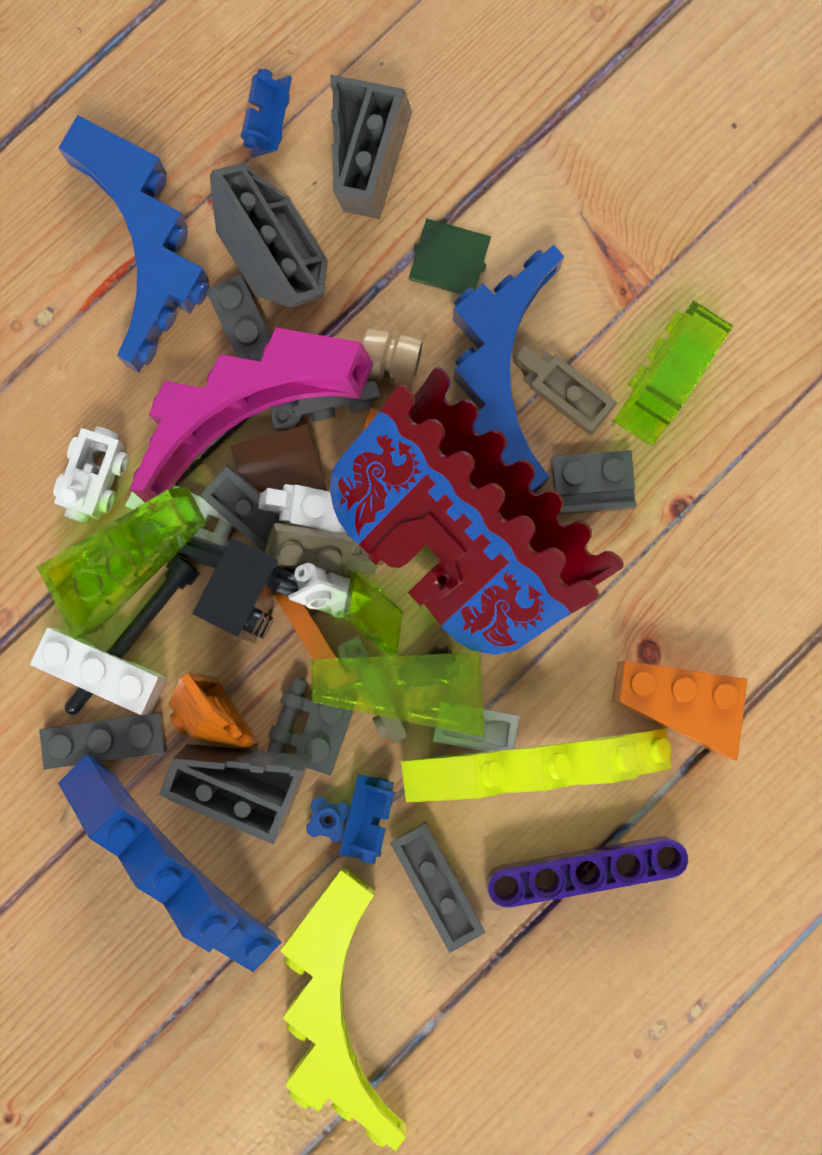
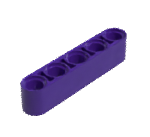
M658 836L500 865L489 872L486 879V888L491 900L496 905L503 908H511L674 878L686 870L688 854L680 843L665 836ZM671 846L675 852L674 861L667 867H660L657 862L658 852L663 847ZM624 854H632L635 858L634 869L628 874H619L616 869L618 858ZM584 861L594 862L596 867L594 877L586 882L577 880V866ZM545 868L554 870L556 880L551 887L541 889L535 885V877L540 870ZM502 876H510L516 880V888L508 896L498 895L494 891L496 881Z

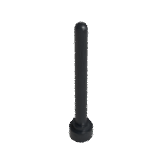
M175 554L166 565L168 570L164 574L166 577L164 582L106 653L122 659L179 588L183 590L187 584L191 586L201 573L181 556ZM78 687L65 703V711L70 715L79 713L93 693Z

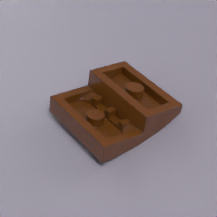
M307 424L230 446L238 473L260 493L266 491V488L283 490L285 484H296L327 491Z

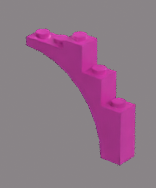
M275 328L270 342L264 347L261 362L220 354L214 368L208 374L205 388L164 380L158 395L153 400L149 416L158 424V427L150 438L149 447L139 468L134 473L133 482L129 489L147 506L162 509L176 482L193 460L216 438L244 419L272 406L303 398L337 396L360 399L373 367L371 358L361 342Z

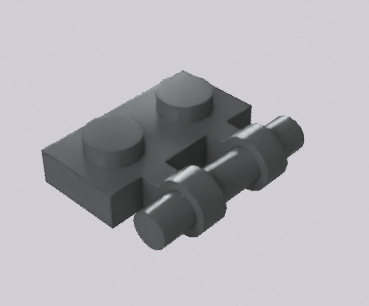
M293 677L288 692L284 691L280 703H283V707L276 726H271L268 735L271 741L267 752L283 753L286 744L298 747L297 755L312 756L308 766L309 769L331 776L358 699L319 686L315 699L312 701L303 697L308 682ZM299 709L310 713L302 735L291 731Z

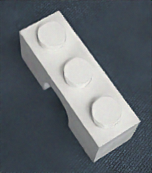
M47 627L30 663L31 666L139 715H148L153 712L168 677L132 661H126L96 648L97 645L64 630Z

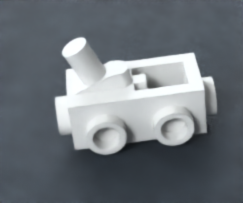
M96 426L94 432L81 428L78 437H74L71 440L67 451L69 463L65 474H60L57 478L53 491L56 497L54 503L66 509L65 517L87 524L89 517L100 520L102 512L108 514L111 511L116 497V492L111 490L116 475L122 476L129 461V455L124 453L126 446L117 440L119 434ZM99 453H106L102 465L97 466L95 463L96 456Z

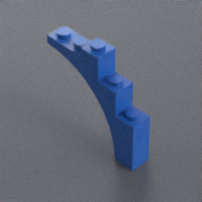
M77 115L58 148L69 165L92 179L115 202L124 217L132 237L137 264L136 301L129 330L117 356L125 366L139 373L143 365H149L155 357L158 348L156 343L162 332H167L172 327L177 316L175 309L179 307L191 314L196 304L201 305L207 296L206 292L209 289V279L202 267L174 253V250L178 251L184 245L188 235V226L181 212L153 198V196H158L162 192L166 183L167 173L160 158Z
M555 245L544 253L538 250L532 254L524 263L523 267L525 269L515 278L510 274L498 283L494 288L496 294H493L483 283L475 291L472 288L465 290L455 300L454 305L456 307L453 309V321L478 348L477 351L470 348L456 360L455 364L457 367L454 370V380L480 409L474 423V429L478 434H485L490 430H499L504 433L507 439V446L502 453V459L505 463L513 464L519 460H527L532 463L535 468V477L530 484V489L533 493L546 484L549 476L531 452L518 424L511 395L510 360L514 338L523 315L541 288L561 268L564 255Z
M86 754L59 781L60 788L89 839L119 858L135 887L165 906L184 938L209 953L214 948L252 972L282 943L274 931L235 903L172 844L143 812L113 771Z

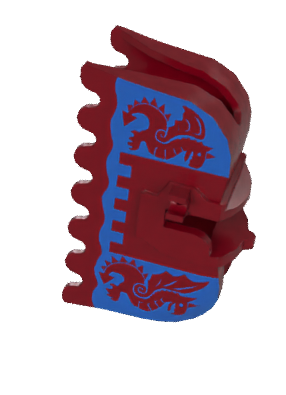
M435 367L415 395L406 385H398L376 417L338 460L332 470L330 481L333 509L346 533L369 554L368 558L376 566L386 563L390 567L400 568L408 564L425 546L439 558L440 562L408 594L420 607L424 604L440 626L456 642L472 651L492 655L516 651L560 620L598 599L599 591L595 586L624 567V563L612 551H604L598 555L589 553L587 544L592 538L590 525L580 520L569 525L560 522L559 513L564 506V499L561 494L555 490H548L542 494H535L531 491L530 484L535 477V468L532 463L527 460H519L513 464L505 463L502 459V453L507 446V439L504 433L499 430H490L485 434H478L474 429V423L478 417V407L473 401L466 399L456 404H450L446 400V393L450 387V378L443 368Z

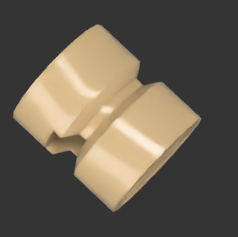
M368 328L363 346L373 362V367L367 380L379 383L383 378H387L390 386L397 387L402 384L412 390L421 357L423 340L404 335L394 340L390 332Z

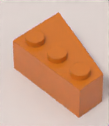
M631 661L617 662L612 702L681 735V737L725 759L738 761L747 678Z

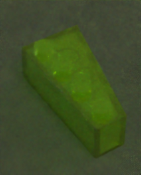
M188 487L168 489L37 566L36 568L74 639L97 632L207 522Z
M480 652L311 659L312 702L484 737Z

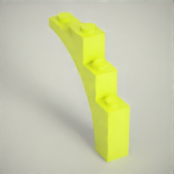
M664 728L554 744L401 761L406 802L479 799L504 793L547 791L572 785L616 783L638 778L639 775L672 769V750L668 741L667 730Z
M343 865L280 951L286 956L284 962L292 970L300 975H303L305 972L311 975L288 1006L283 1016V1019L288 1022L286 1027L290 1033L301 1041L305 1042L309 1039L313 1042L290 1072L285 1087L290 1090L288 1092L289 1096L298 1105L306 1109L311 1106L317 1112L330 1099L333 1102L332 1108L342 1118L348 1121L354 1118L366 1128V1135L380 1147H385L387 1144L394 1151H397L406 1138V1123L381 1100L365 1077L350 1044L343 1013L342 979L347 950L356 925L375 893V889Z

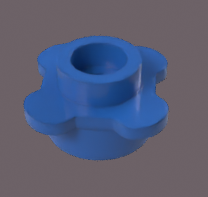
M323 797L314 799L311 803L313 810L312 819L306 825L307 833L311 837L322 835L330 837L333 842L341 841L345 831V819L348 817L350 810L349 805L345 802L338 804L327 802ZM326 816L332 817L331 823L325 822Z

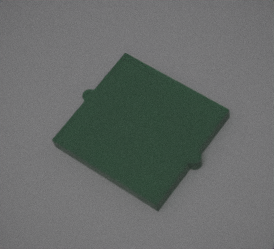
M426 218L419 244L414 246V253L416 255L409 280L460 295L469 288L475 291L481 272L486 270L484 261L491 236Z

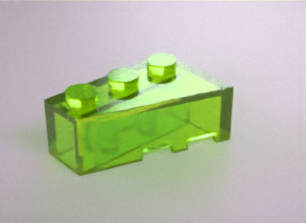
M694 300L685 313L677 310L664 329L670 336L667 340L661 337L658 338L646 356L652 363L648 368L641 364L628 383L634 390L613 422L650 446H653L684 405L733 328V325Z

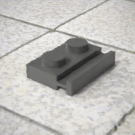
M631 450L561 455L551 458L554 490L560 493L564 499V506L559 515L628 510L637 507L634 494L635 483Z

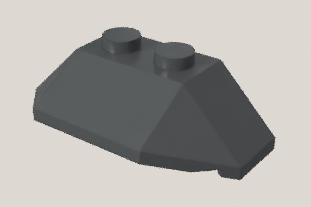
M245 163L212 170L210 183L216 232L255 296L291 308L322 298L325 294L324 285L328 260L289 197L267 180L253 174V169Z

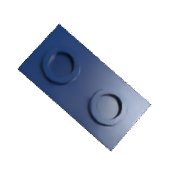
M258 69L257 74L252 76L248 102L257 106L259 112L253 108L246 109L243 129L241 131V138L244 140L243 146L252 149V157L278 151V146L282 140L285 110L290 100L291 76L274 80L272 78L273 73L267 69Z
M358 774L339 852L340 856L359 858L360 861L375 864L376 857H381V848L386 828L379 826L380 819L388 820L393 796L396 794V791L392 790L394 782Z

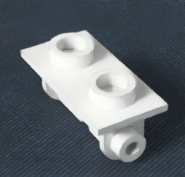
M305 563L296 568L294 575L299 590L288 596V599L306 605L310 609H317L332 614L337 618L351 616L356 612L357 608L370 602V598L357 594L358 589L352 579L344 578L331 572L326 574L324 569L318 568L311 563Z

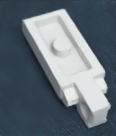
M285 484L283 490L266 488V491L260 493L258 509L280 513L279 521L289 525L347 534L337 519L331 495L328 491L296 484Z

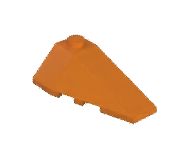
M189 672L180 677L168 704L174 711L169 715L170 719L182 735L188 733L191 738L247 749L259 743L216 677Z

